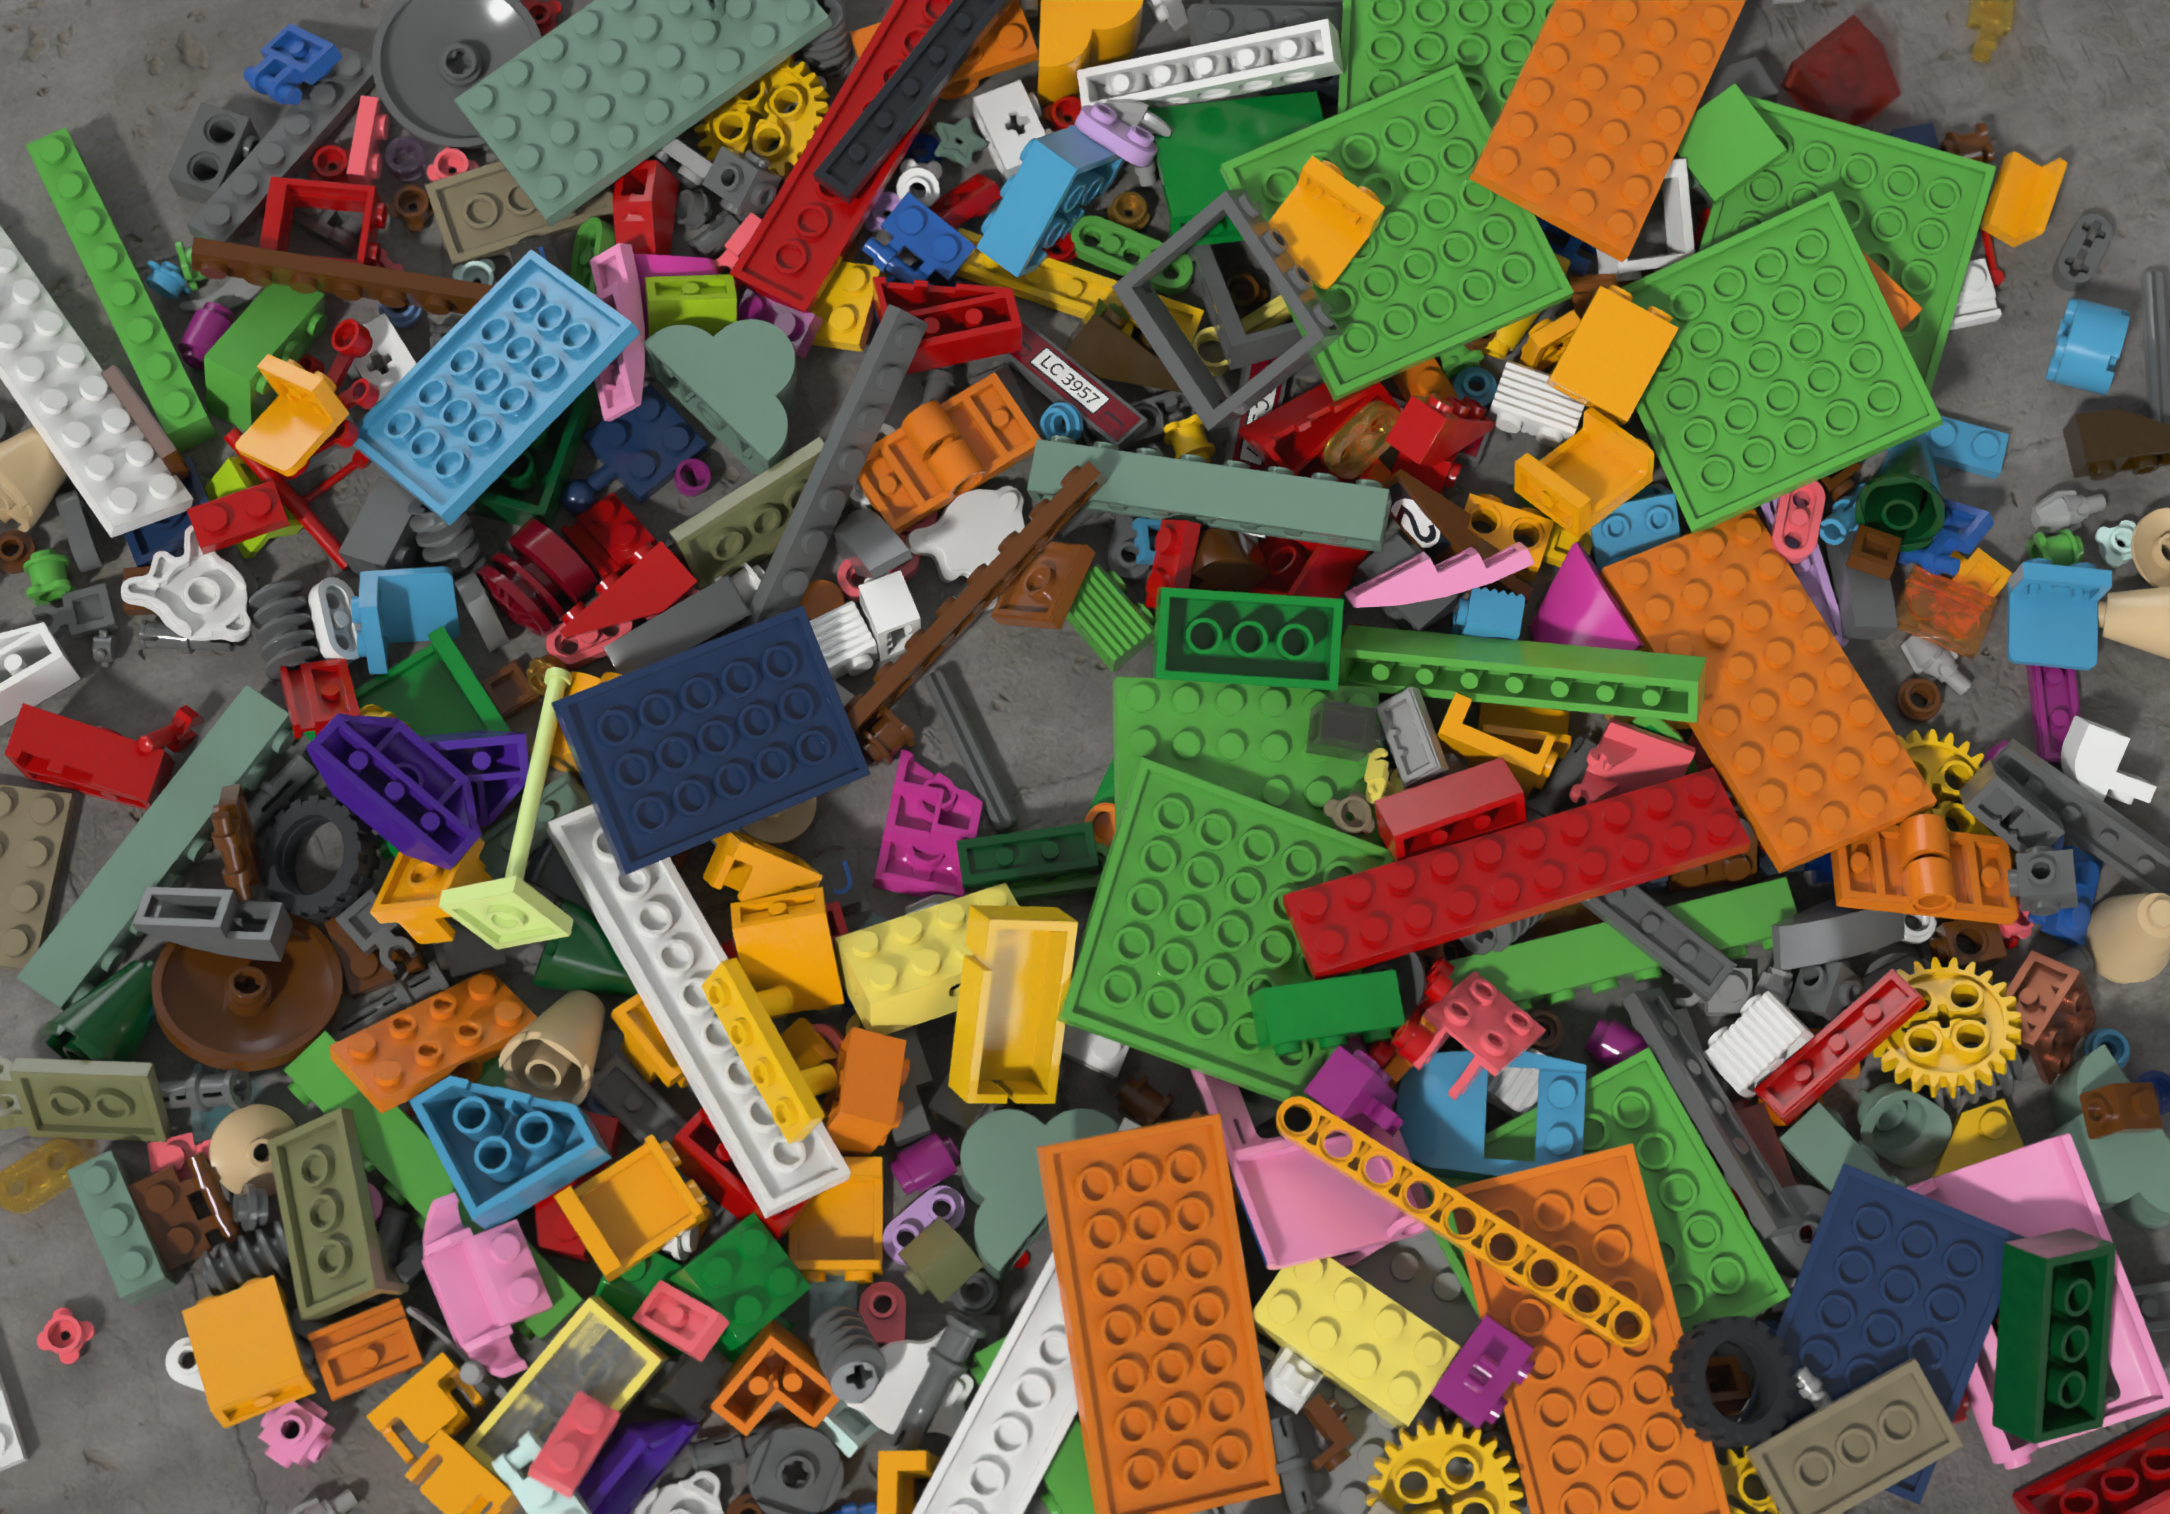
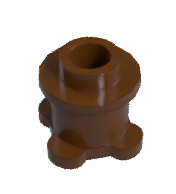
M1984 122L1977 123L1974 132L1958 134L1956 131H1949L1944 141L1939 145L1941 151L1986 164L1994 160V147L1990 143L1988 129Z
M884 706L879 710L882 716L880 720L867 732L862 730L858 734L862 741L859 746L863 755L876 766L880 762L890 766L893 763L892 757L904 745L911 749L916 744L913 740L915 735L912 730L902 723L889 708Z
M1133 1076L1115 1096L1121 1102L1116 1110L1119 1113L1124 1110L1142 1127L1153 1125L1173 1104L1175 1097L1169 1093L1164 1098L1148 1084L1150 1078L1147 1076L1143 1077L1140 1081Z

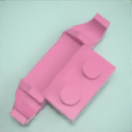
M453 1192L433 1200L430 1205L423 1234V1260L421 1262L457 1349H461L471 1360L483 1364L485 1371L500 1378L508 1377L528 1369L525 1360H522L517 1355L509 1338L513 1334L511 1326L547 1312L553 1305L517 1219L473 1236L470 1227L464 1229L458 1211L459 1200L456 1193Z

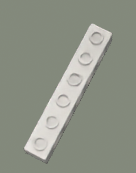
M1329 19L1077 70L1082 107L1084 105L1094 106L1095 103L1103 104L1117 100H1129L1148 104V108L1195 104L1344 74L1338 31Z

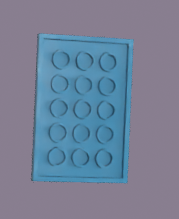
M531 249L356 424L359 429V435L353 446L451 526L640 332L630 320Z

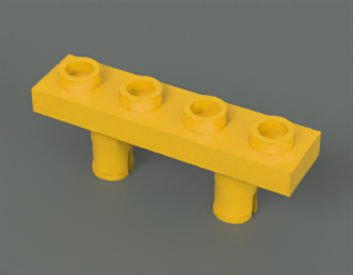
M737 958L724 960L701 985L708 1003L717 1014L728 1034L731 1044L737 1050L750 1074L752 1082L758 1088L772 1113L775 1123L779 1126L788 1144L804 1140L825 1117L814 1096L833 1091L832 1089L837 1086L838 1082L837 1074L828 1063L800 1071L778 1033L771 1017L787 1014L788 1010H791L793 1007V997L790 990L786 986L780 985L755 992Z

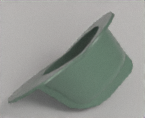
M1891 1082L1881 1084L1870 1092L1864 1089L1859 1090L1858 1095L1861 1103L1858 1107L1857 1118L1861 1128V1139L1874 1152L1896 1165L1908 1168L1927 1164L1944 1151L1951 1138L1952 1124L1949 1115L1940 1106L1919 1093H1913L1903 1085Z

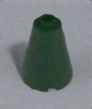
M1907 440L1894 446L1857 497L1855 504V521L1857 525L1862 524L1902 538L1898 552H1911L1926 547L1944 526L1946 506L1932 451L1925 444L1915 440Z
M562 899L559 908L574 919L571 935L547 940L532 984L545 989L563 991L584 990L592 994L632 998L638 994L595 915L574 901Z
M133 960L47 1022L40 1031L41 1035H51L45 1042L59 1059L132 1062L156 1016L152 998V977L155 963L150 960H145L143 963Z

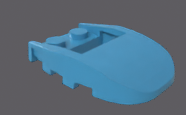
M1470 1051L1436 1053L1428 1064H1424L1420 1071L1412 1066L1400 1083L1397 1094L1396 1114L1404 1123L1399 1129L1414 1165L1432 1173L1431 1175L1449 1179L1456 1177L1478 1182L1583 1156L1586 1065L1524 1051L1506 1067L1539 1069L1535 1162L1484 1159L1488 1071L1484 1068L1463 1095L1460 1094L1456 1101L1448 1095L1452 1086L1461 1077L1475 1055Z

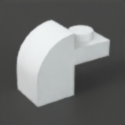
M2076 715L2074 716L2061 750L2062 769L2067 777L2101 801H2104L2107 795L2129 805L2132 804L2134 798L2150 803L2157 788L2139 776L2118 769L2130 741L2129 737L2112 728Z

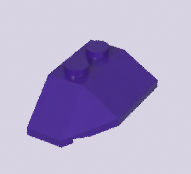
M337 713L307 745L306 750L331 793L402 854L451 870L480 838L481 831L479 824H477L476 807L470 779L400 719L350 716V714Z
M479 730L420 736L470 779L476 807L477 824L479 826L491 825L525 786L529 769L526 732Z
M691 1417L622 1424L617 1432L615 1430L612 1431L576 1491L592 1514H630L701 1429L700 1425Z

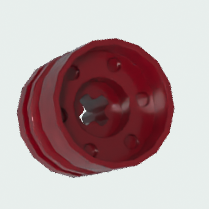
M530 518L508 540L512 550L519 559L515 561L511 557L497 552L491 559L499 571L485 564L476 573V576L489 593L492 601L504 614L535 635L545 638L553 630L551 622L547 617L560 622L561 618L565 615L561 605L555 598L559 596L576 605L598 581L589 566L564 540L539 521Z

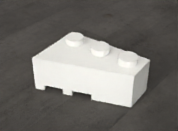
M44 622L0 633V726L18 716L22 703L36 706L81 679L62 646Z

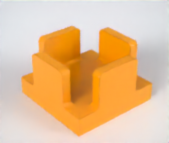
M737 830L713 839L717 846L703 875V879L714 888L720 890L725 885L739 891L738 899L741 902L818 888L823 877L801 857L771 844L761 842Z
M479 838L451 870L406 856L399 851L370 913L380 924L399 923L419 944L453 941L456 931L444 919L445 917L452 916L439 908L442 890L493 880L485 871L486 865L479 858L485 842Z
M639 993L612 1011L611 1019L624 1034L621 1051L644 1080L650 1083L658 1075L668 1088L676 1082L682 1089L688 1086L687 1078Z
M444 1352L440 1353L366 1416L374 1427L385 1436L403 1460L411 1466L417 1462L419 1457L400 1435L409 1428L419 1442L428 1443L440 1429L456 1437L471 1424V1418L452 1396V1391L458 1385L478 1408L482 1409L488 1404L474 1385H468L462 1381L460 1377L461 1368Z
M441 1428L427 1443L430 1447L405 1474V1477L412 1483L419 1485L443 1459L441 1465L420 1487V1491L444 1514H481L491 1502L493 1505L486 1514H513L521 1505L507 1485L464 1449L463 1445L455 1437Z

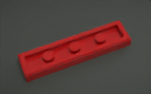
M1892 968L1753 1090L1788 1125L1926 1005L1924 998Z

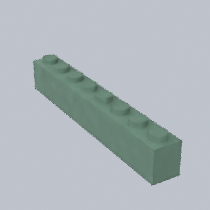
M1051 436L1050 441L1041 439L1036 441L1027 491L1034 502L1039 503L1045 498L1051 500L1063 488L1060 486L1063 477L1073 467L1079 465L1082 468L1089 461L1102 473L1107 482L1081 509L1155 520H1187L1199 523L1203 527L1221 528L1237 532L1383 553L1392 500L1389 489L1383 488V484L1377 481L1359 479L1356 481V484L1338 482L1339 479L1336 476L1325 473H1314L1312 478L1294 476V471L1283 467H1269L1267 472L1252 470L1250 465L1233 460L1224 461V465L1206 463L1207 460L1205 458L1192 454H1182L1180 459L1163 457L1162 452L1149 448H1138L1136 453L1119 451L1120 448L1117 445L1107 442H1094L1093 447L1076 445L1074 439L1065 436Z
M245 685L22 969L17 978L31 990L61 1011H64L96 988L106 973L111 974L117 970L126 957L125 949L135 936L139 937L144 934L141 931L135 930L133 921L145 888H180L182 886L183 874L193 862L198 863L211 848V834L215 831L211 816L213 815V806L219 804L222 787L241 783L244 796L249 790L257 789L266 778L268 773L267 766L277 754L285 753L292 745L295 738L289 713L248 685Z

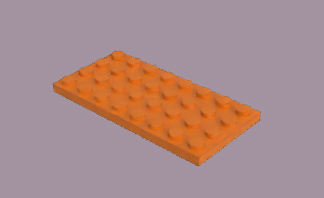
M1554 0L1469 179L1623 263L1635 244L1746 0Z
M1754 509L1707 530L1687 534L1603 567L1599 576L1623 609L1622 614L1645 645L1642 647L1645 652L1707 657L1705 700L1697 723L1688 722L1779 874L1898 824L1911 816L1926 812L1937 803L1936 797L1790 565L1774 549L1771 535Z
M1220 1113L1036 1146L1095 1514H1191L1281 1493L1279 1476L1275 1470L1277 1463Z
M1633 1143L1452 1188L1635 1302L1647 1312L1651 1320L1649 1336L1643 1343L1634 1347L1613 1345L1463 1251L1480 1321L1488 1313L1534 1346V1350L1529 1357L1534 1359L1536 1364L1521 1385L1512 1380L1502 1394V1397L1509 1401L1504 1408L1505 1418L1530 1514H1731L1712 1441L1703 1442L1695 1437L1696 1431L1687 1429L1679 1419L1682 1417L1679 1409H1674L1671 1403L1670 1396H1674L1672 1386H1668L1667 1377L1668 1373L1672 1372L1673 1364L1669 1363L1673 1350H1678L1680 1347L1678 1340L1683 1335ZM1462 1208L1452 1210L1458 1235L1469 1234L1474 1226L1472 1215ZM1496 1234L1491 1238L1489 1250L1495 1259L1508 1261L1514 1254L1515 1246L1512 1239L1507 1235ZM1537 1260L1532 1265L1531 1277L1537 1285L1549 1287L1555 1280L1556 1271L1549 1261ZM1585 1285L1577 1287L1574 1291L1572 1300L1575 1308L1583 1313L1592 1312L1597 1304L1595 1291ZM1623 1311L1618 1314L1614 1321L1616 1333L1621 1338L1631 1339L1637 1334L1639 1328L1638 1321L1632 1313Z

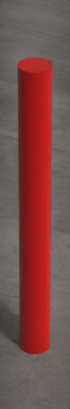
M237 427L232 429L224 437L229 446L263 483L274 480L281 502L342 571L350 568L338 553L342 543L292 487L279 476L278 472L238 452L235 444L243 433Z

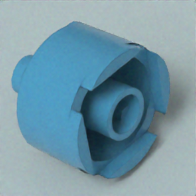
M2069 298L2064 316L2061 318L2055 338V343L2057 344L2054 354L2051 356L2045 380L2106 396L2115 373L2111 372V370L2114 369L2116 361L2120 357L2125 340L2130 311L2083 299Z

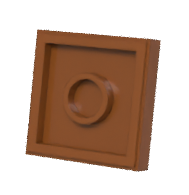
M1049 542L1001 592L992 611L991 618L1001 625L1061 630L1096 552L1087 544Z

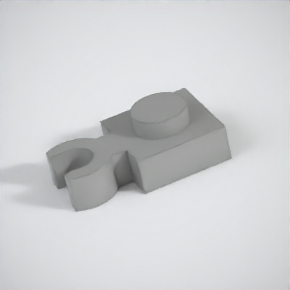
M1734 968L1708 1002H1705L1690 990V997L1676 998L1673 1001V1008L1681 1009L1686 1007L1688 1010L1696 1003H1704L1705 1016L1742 1017L1740 1013L1741 1008L1753 997L1752 968ZM1675 977L1672 978V984H1682Z

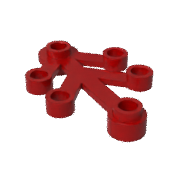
M345 319L340 322L334 329L331 337L332 346L339 353L326 376L336 385L337 390L334 392L335 394L354 359L366 356L373 345L369 329L354 319ZM304 355L297 361L310 373L314 374L316 371H320L324 374L325 372L324 364L311 355ZM360 378L352 384L351 388L336 396L347 410L355 405L363 409H369L378 401L380 390L377 385L365 378ZM344 419L336 431L324 441L311 457L335 444L342 448L351 447L359 435L357 425ZM310 458L294 475L285 476L278 472L279 476L286 480L298 477L308 468Z
M1442 956L1433 963L1426 973V987L1423 991L1425 994L1424 998L1408 1016L1405 1023L1400 1028L1391 1032L1392 1039L1366 1043V1046L1370 1048L1367 1055L1380 1065V1069L1388 1062L1396 1046V1052L1413 1064L1423 1055L1433 1041L1435 1034L1421 1024V1015L1429 1006L1441 1001L1454 983L1449 977L1454 971L1455 966Z

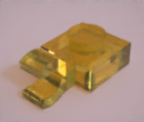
M1969 0L1965 28L1978 30L1972 51L1973 61L1989 63L1991 52L1996 50L1998 35L2007 36L2011 29L2015 0Z

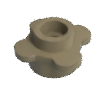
M1353 791L1342 800L1330 799L1324 805V814L1331 819L1335 830L1351 836L1359 833L1368 835L1374 830L1375 821L1372 818L1371 808L1362 793ZM1347 813L1352 814V821L1346 819Z

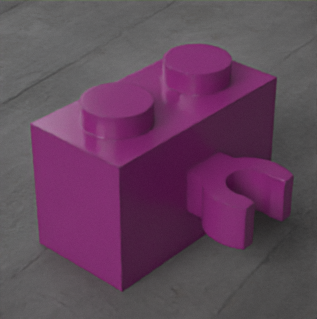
M1338 1046L1304 1090L1319 1106L1367 1136L1377 1125L1393 1137L1404 1123L1396 1113L1389 1109L1398 1097L1387 1085L1391 1077L1379 1068L1380 1065L1359 1049L1351 1055Z
M1486 1313L1430 1394L1477 1429L1484 1420L1493 1425L1509 1402L1502 1397V1394L1513 1380L1521 1385L1536 1364V1361L1529 1357L1534 1350V1346Z

